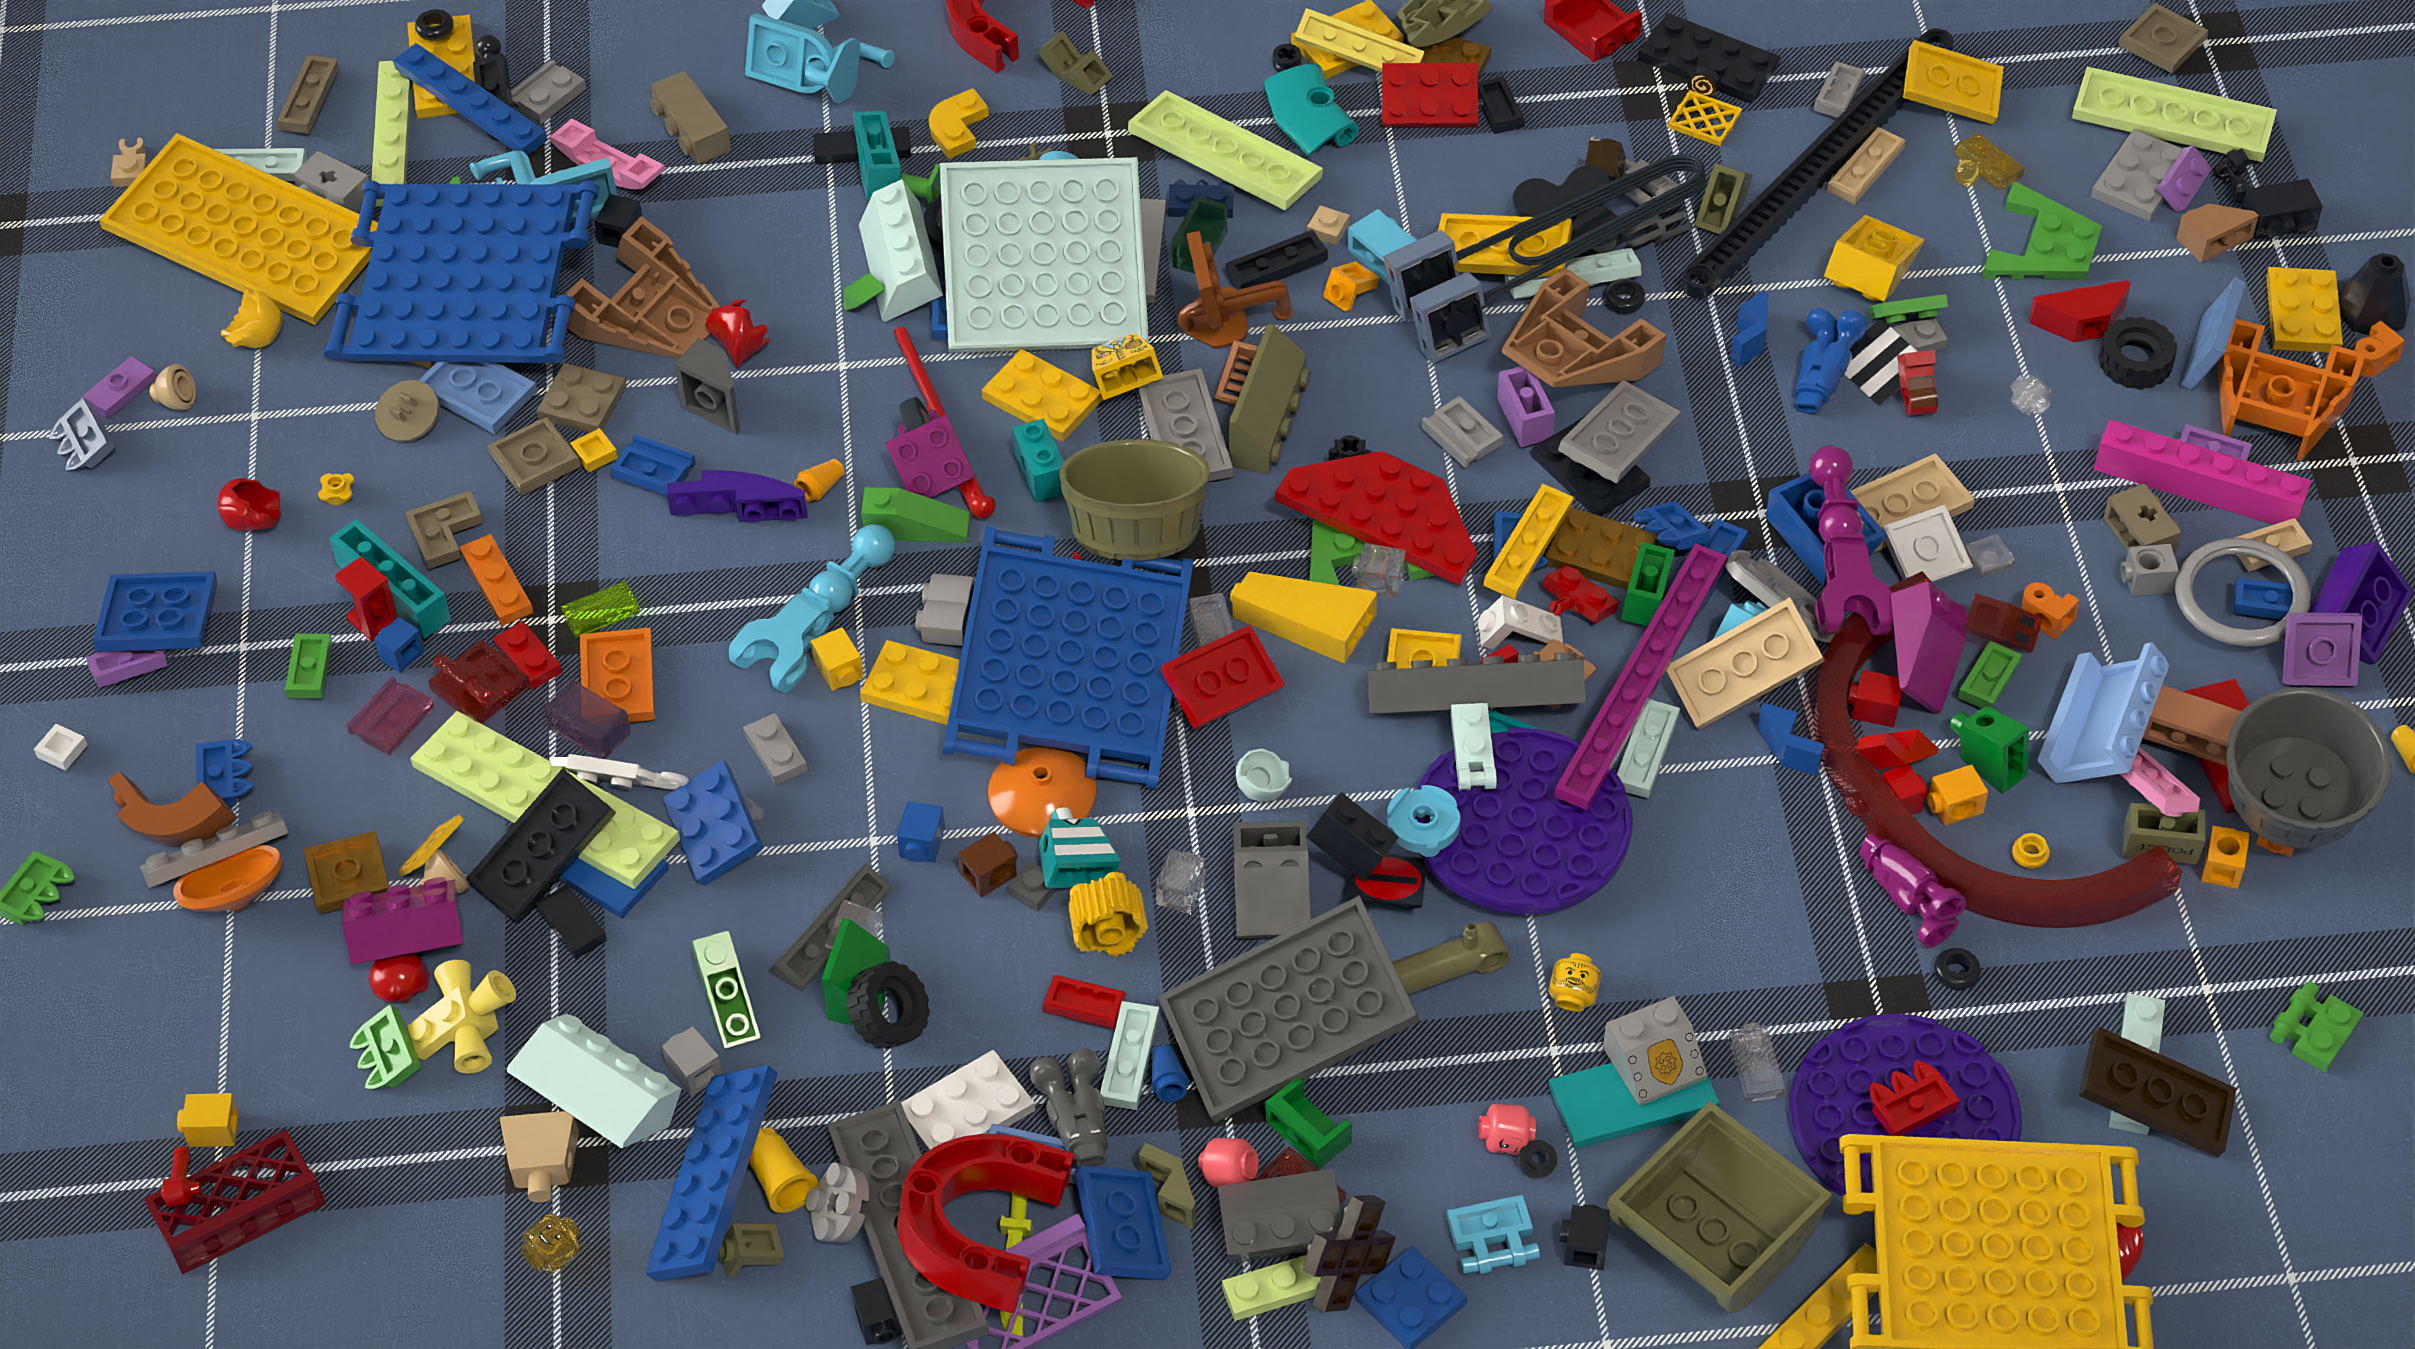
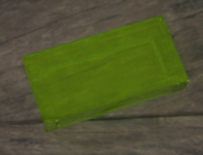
M626 581L561 606L562 614L575 638L580 637V634L590 633L640 613L639 605Z

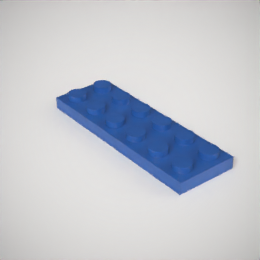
M769 1065L711 1076L645 1272L654 1281L713 1272L778 1074Z

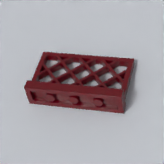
M287 1129L186 1177L191 1182H200L201 1185L207 1182L216 1183L210 1195L197 1194L191 1199V1203L204 1204L199 1216L184 1214L189 1204L177 1206L174 1213L159 1211L157 1207L165 1203L161 1196V1190L143 1198L182 1275L326 1204L312 1170L308 1168ZM286 1145L287 1150L282 1160L267 1158L271 1151ZM242 1165L251 1166L246 1177L232 1176L234 1169ZM261 1168L276 1169L271 1181L256 1179ZM286 1171L301 1173L281 1183ZM226 1185L240 1187L235 1199L220 1197ZM250 1189L265 1191L249 1200H245ZM215 1206L229 1208V1210L209 1218ZM178 1224L193 1226L173 1237Z

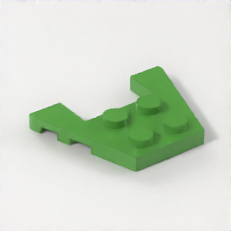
M2013 181L2006 201L2005 211L2037 218L2025 256L1990 249L1982 278L1995 279V275H2011V280H2023L2025 275H2043L2044 280H2086L2101 235L2102 225Z
M1313 518L1310 581L1340 586L1334 570L1335 567L1392 555ZM1403 560L1411 581L1435 576V574Z

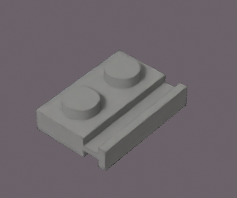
M551 60L511 91L513 105H518L519 110L542 124L586 89L585 79L564 66H557L556 61Z
M1461 396L1434 411L1433 416L1422 419V429L1464 468L1468 467L1469 462L1474 459L1478 461L1503 445V435Z

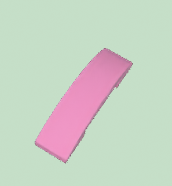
M572 118L550 136L551 142L579 166L608 158L612 166L615 185L619 187L643 189L665 170L663 164L641 153L636 158H633L597 140L594 129Z

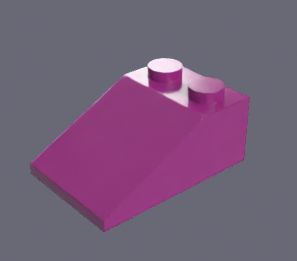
M1926 581L1891 593L1900 689L1932 713L1938 714L1942 712L1966 641L1965 625L1968 622V618L1961 604L1955 602L1931 582Z

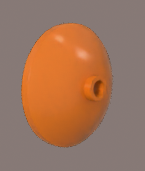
M1048 746L1031 747L1016 752L1014 766L1003 764V761L998 765L989 781L988 799L992 813L1004 827L1022 836L1041 838L1047 822L1051 820L1052 812L1058 808H1069L1074 819L1087 818L1090 815L1096 801L1095 779L1085 777L1087 764L1074 753Z
M254 846L184 874L174 886V897L180 906L193 911L223 912L242 909L262 894L273 882L282 866V858L278 850L272 846Z

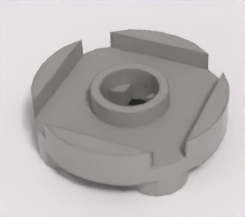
M832 1163L827 1172L822 1176L817 1188H812L806 1198V1208L808 1211H811V1221L816 1239L830 1243H847L858 1233L866 1215L859 1213L862 1200L869 1201L868 1181L861 1170L839 1163Z

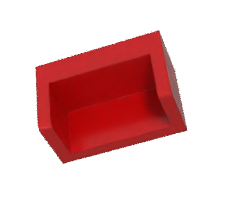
M362 556L335 574L336 582L348 591L354 600L355 608L346 614L347 621L373 642L382 628L389 626L398 618L388 579Z

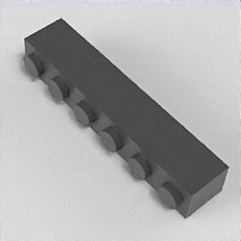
M1576 652L1554 653L1555 660L1540 661V654L1518 655L1519 662L1504 663V656L1482 657L1483 664L1468 665V658L1447 659V666H1433L1432 660L1411 661V668H1397V662H1376L1375 669L1367 671L1369 711L1372 714L1451 710V705L1476 703H1487L1488 708L1586 703L1584 659H1576Z

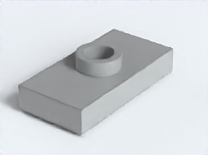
M1836 61L1814 103V111L1838 118L1852 104L1865 78L1866 70Z

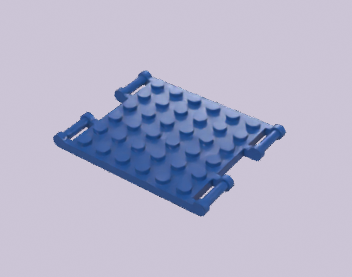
M365 181L362 188L364 198L357 228L353 229L350 240L357 246L373 247L361 296H353L348 293L337 295L335 306L338 309L330 342L325 345L324 356L332 360L563 362L566 353L563 346L570 313L574 312L576 300L568 295H559L555 298L565 248H585L588 245L590 236L587 230L593 201L597 199L599 194V186L591 181H583L580 185L380 184L376 181ZM377 199H384L377 231H370ZM575 200H580L575 227L569 232ZM350 312H358L350 345H343ZM551 314H556L551 341L545 347Z
M986 525L942 754L954 755V752L1004 760L1003 764L1014 766L1018 742L1089 753L1086 778L1096 779V776L1142 783L1146 784V788L1157 790L1173 692L1160 668L1164 663L1178 658L1194 560L1183 558V561L1156 558L1133 561L1132 559L1123 558L1122 566L1119 567L1053 555L1056 536L1045 535V538L1001 531L997 530V526ZM994 543H995V544H1001V545H1007V546H1013V547H1019V548H1025V549H1031V550L1042 551V553H1036V552H1030V551H1024V550H1018V549H1012V548L994 546ZM1132 567L1179 574L1180 577L1132 569ZM964 732L1006 739L1007 743L1006 746L960 739L957 738V733ZM1100 755L1149 763V770L1099 762Z

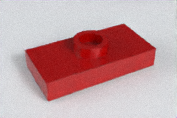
M1054 974L1043 1003V1012L1115 1029L1121 1003L1126 1001V992Z

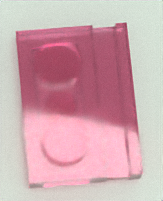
M391 677L347 724L348 732L351 735L356 734L360 736L362 741L390 755L433 709V700L431 697L405 683L403 685L398 683L396 678Z

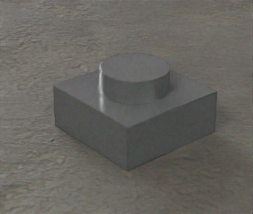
M1029 862L1008 885V894L1038 912L1059 888H1046L1042 868Z

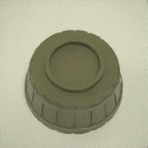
M1151 439L1116 440L1096 444L1087 449L1084 448L1070 456L1071 458H1068L1062 464L1059 476L1062 494L1066 499L1072 521V530L1079 544L1089 552L1110 559L1152 560L1173 555L1175 552L1178 553L1194 541L1200 528V516L1204 498L1209 487L1210 467L1205 458L1198 455L1192 449L1171 442Z

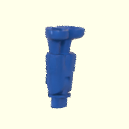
M1814 308L1809 312L1806 318V325L1816 340L1806 345L1800 360V373L1794 393L1797 398L1794 408L1797 411L1818 413L1822 404L1827 403L1830 396L1837 390L1840 378L1844 376L1852 360L1850 348L1865 335L1868 326L1867 319L1857 311L1844 310L1838 322L1833 314L1825 309Z

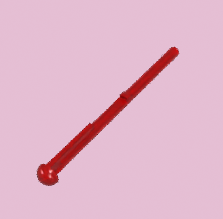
M903 326L896 328L894 335L927 402L928 412L936 410L938 418L946 415L906 328ZM977 477L959 484L970 511L975 517L986 519L993 515L996 509V502L994 498L985 496Z

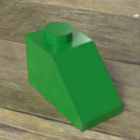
M1644 542L1640 543L1621 620L1645 626L1649 625L1663 601L1675 550Z

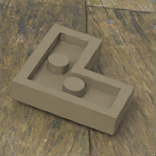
M471 490L405 512L407 522L428 569L460 559L459 548L452 533L483 523L481 512Z

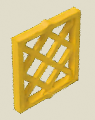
M1689 90L1681 104L1677 106V110L1668 122L1667 128L1721 147L1729 132L1733 130L1734 124L1742 113V108ZM1693 100L1695 106L1685 108L1688 101ZM1713 107L1716 113L1706 115L1703 109ZM1698 111L1701 117L1691 119L1689 112ZM1683 114L1686 120L1676 122L1679 115ZM1733 114L1732 120L1726 122L1724 116ZM1719 118L1721 124L1714 126L1710 124L1709 120ZM1704 121L1706 128L1697 129L1694 123ZM1725 129L1723 134L1717 137L1715 130Z
M457 815L438 826L401 866L397 873L403 877L421 867L464 819Z

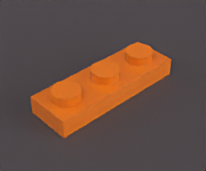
M491 534L459 547L464 562L501 626L533 613L531 602Z

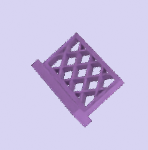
M1078 1213L1004 1250L1031 1259L1026 1287L1023 1294L1019 1295V1303L1015 1313L1011 1316L1007 1332L988 1327L989 1335L1004 1339L1001 1349H1030L1122 1302V1296L1111 1276L1095 1275V1273L1090 1272L1093 1262L1088 1236L1085 1232V1225ZM1080 1246L1084 1248L1089 1257L1085 1270L1064 1265L1068 1252ZM1060 1257L1058 1263L1052 1261V1260H1054V1259ZM1040 1266L1056 1270L1051 1287L1047 1288L1030 1283L1029 1279L1032 1270ZM1061 1272L1082 1278L1077 1296L1055 1290ZM1087 1280L1104 1284L1109 1296L1097 1302L1082 1298ZM1026 1290L1047 1295L1042 1314L1020 1308ZM1053 1297L1074 1303L1070 1316L1062 1320L1047 1316ZM985 1305L983 1314L987 1321L991 1307ZM1079 1305L1086 1307L1078 1311ZM1018 1315L1039 1321L1035 1334L1027 1338L1012 1334ZM1044 1323L1050 1324L1049 1327L1043 1329ZM981 1337L965 1342L969 1349H979L978 1345ZM1009 1341L1015 1342V1344L1007 1347Z

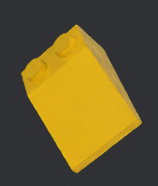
M1865 214L1836 241L1824 277L1831 279L1838 287L1853 288L1862 292V295L1869 300L1885 302L1894 293L1923 246L1925 239Z

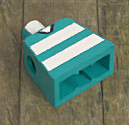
M1066 807L1058 808L1052 812L1051 820L1047 822L1039 841L1046 888H1067L1077 884H1091L1092 880L1098 881L1099 878L1104 880L1107 874L1117 872L1121 860L1097 820L1093 818L1074 819L1071 810Z

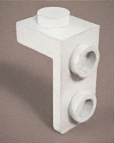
M1503 595L1479 617L1478 628L1480 630L1481 646L1491 650L1498 646L1512 631L1545 643H1549L1552 639L1563 643L1561 619L1558 615Z

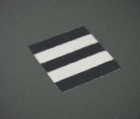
M1880 318L1850 348L1852 360L1845 375L1880 406L1901 388L1897 355L1918 351Z

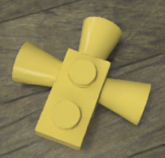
M464 960L444 962L435 969L434 976L445 997L407 1025L408 1032L418 1058L426 1060L449 1041L455 1042V1069L466 1074L480 1072L492 1063V1056L484 1040L499 1029L494 1010L513 1002L516 999V991L509 978L497 970L490 971L474 991H471L470 963Z

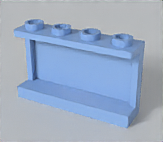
M2153 642L2145 643L2139 660L2101 666L2091 652L2078 654L2038 757V762L2055 784L2130 772L2169 668L2166 658L2160 653Z

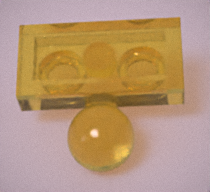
M1976 133L1956 144L1954 155L1962 161L1956 165L1954 177L1961 185H1972L1982 175L1998 189H2002L2023 176L2025 168L1980 133Z

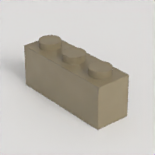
M685 70L650 84L653 98L649 99L652 111L657 117L661 116L663 118L668 133L678 138L683 153L685 155L690 154L697 165L731 151L727 125Z

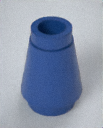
M1161 1045L1152 1051V1091L1163 1102H1176L1186 1095L1189 1079L1174 1053V1049L1168 1045Z

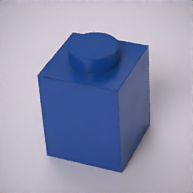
M907 801L897 834L899 857L907 858L914 862L927 861L935 863L945 830L943 806Z

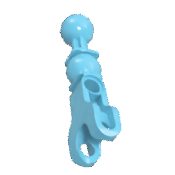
M877 524L866 525L858 530L853 538V554L841 566L829 561L826 564L827 571H823L813 577L809 589L804 588L775 617L758 619L745 625L729 646L730 662L741 668H748L759 659H774L776 661L770 668L772 687L783 693L790 691L807 673L806 652L811 647V640L820 637L825 632L829 624L834 620L833 613H839L845 609L850 603L852 596L856 597L859 594L857 578L868 567H880L892 559L896 546L892 533L886 527Z

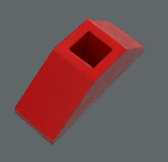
M2129 280L2035 296L2032 301L2029 321L2032 325L2071 342L2102 338L2107 328L2115 323L2126 307L2131 284Z

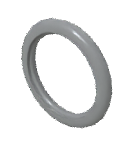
M2246 538L2221 539L2207 543L2195 550L2182 563L2175 581L2177 603L2186 619L2198 631L2219 642L2228 645L2253 647L2280 641L2286 636L2287 615L2273 626L2255 630L2231 628L2208 617L2198 607L2192 589L2193 580L2198 570L2214 558L2239 554L2253 556L2269 562L2277 567L2291 584L2293 600L2289 612L2308 613L2310 609L2311 592L2306 576L2300 566L2288 554L2273 545Z

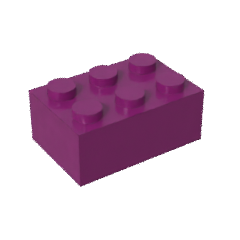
M436 877L426 880L424 885L409 888L407 884H400L388 888L385 893L372 895V892L364 891L355 893L349 897L350 899L344 900L342 926L351 965L463 943V916L455 879L446 881L444 877Z

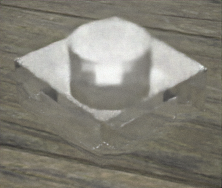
M1998 534L1966 545V552L1970 561L1982 578L2013 567L2015 558Z

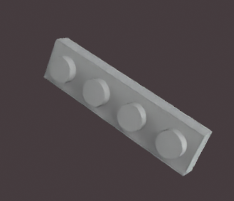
M271 811L262 812L253 816L250 819L251 822L243 826L230 825L221 828L216 832V836L210 839L188 841L181 846L182 850L169 855L166 852L155 854L146 859V864L139 867L148 888H151L288 833L285 822L279 812L273 814Z

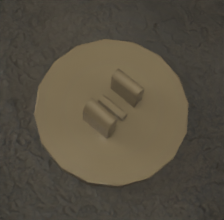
M417 380L401 381L391 386L380 397L375 409V421L379 431L389 440L399 443L412 442L423 437L433 428L439 416L440 403L435 391L426 383Z

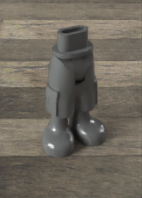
M1079 1049L1068 1058L1066 1070L1070 1085L1075 1092L1073 1095L1066 1091L1064 1073L1057 1059L1053 1057L1040 1058L1032 1064L1029 1071L1032 1084L1043 1094L1050 1097L1046 1106L1050 1121L1055 1130L1059 1132L1067 1151L1075 1154L1074 1159L1079 1168L1081 1165H1100L1107 1160L1105 1151L1108 1148L1104 1123L1106 1107L1104 1106L1102 1094L1092 1087L1099 1074L1101 1063L1096 1052L1090 1049Z

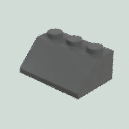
M1333 1169L1218 1186L1229 1264L1306 1253L1315 1233L1339 1232L1342 1224L1341 1208Z

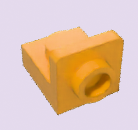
M1356 261L1334 267L1329 275L1323 297L1343 311H1349L1352 309L1356 295L1376 289L1380 277Z

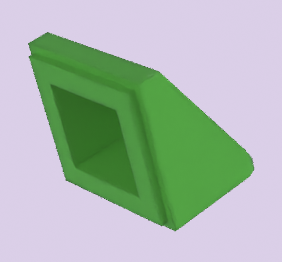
M871 273L865 274L845 287L843 308L847 311L860 306L883 291V285Z

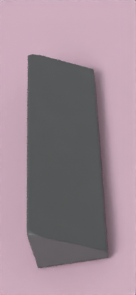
M867 863L863 864L850 876L768 971L787 984L802 991L828 962L842 918L850 919L860 925L893 887Z

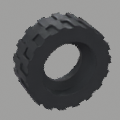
M2145 317L2119 319L2104 332L2098 357L2100 359L2099 365L2104 370V374L2110 377L2116 384L2119 383L2126 388L2131 387L2143 390V388H2154L2155 385H2161L2165 382L2166 378H2169L2177 353V342L2174 341L2175 337L2168 331L2167 327L2158 324L2153 319L2148 320ZM2130 344L2141 345L2153 351L2154 358L2151 361L2144 362L2131 360L2121 353V348Z
M886 961L859 972L858 976L854 977L850 982L852 984L848 988V1001H846L850 1014L849 1019L853 1023L857 1034H860L866 1043H871L878 1049L883 1047L891 1049L913 1041L927 1027L930 1009L928 1008L929 998L924 990L925 986L918 979V975L914 971L909 970L905 964L900 965L896 961L887 963ZM882 987L888 988L897 1001L899 1019L895 1023L888 1022L879 1008L878 990Z

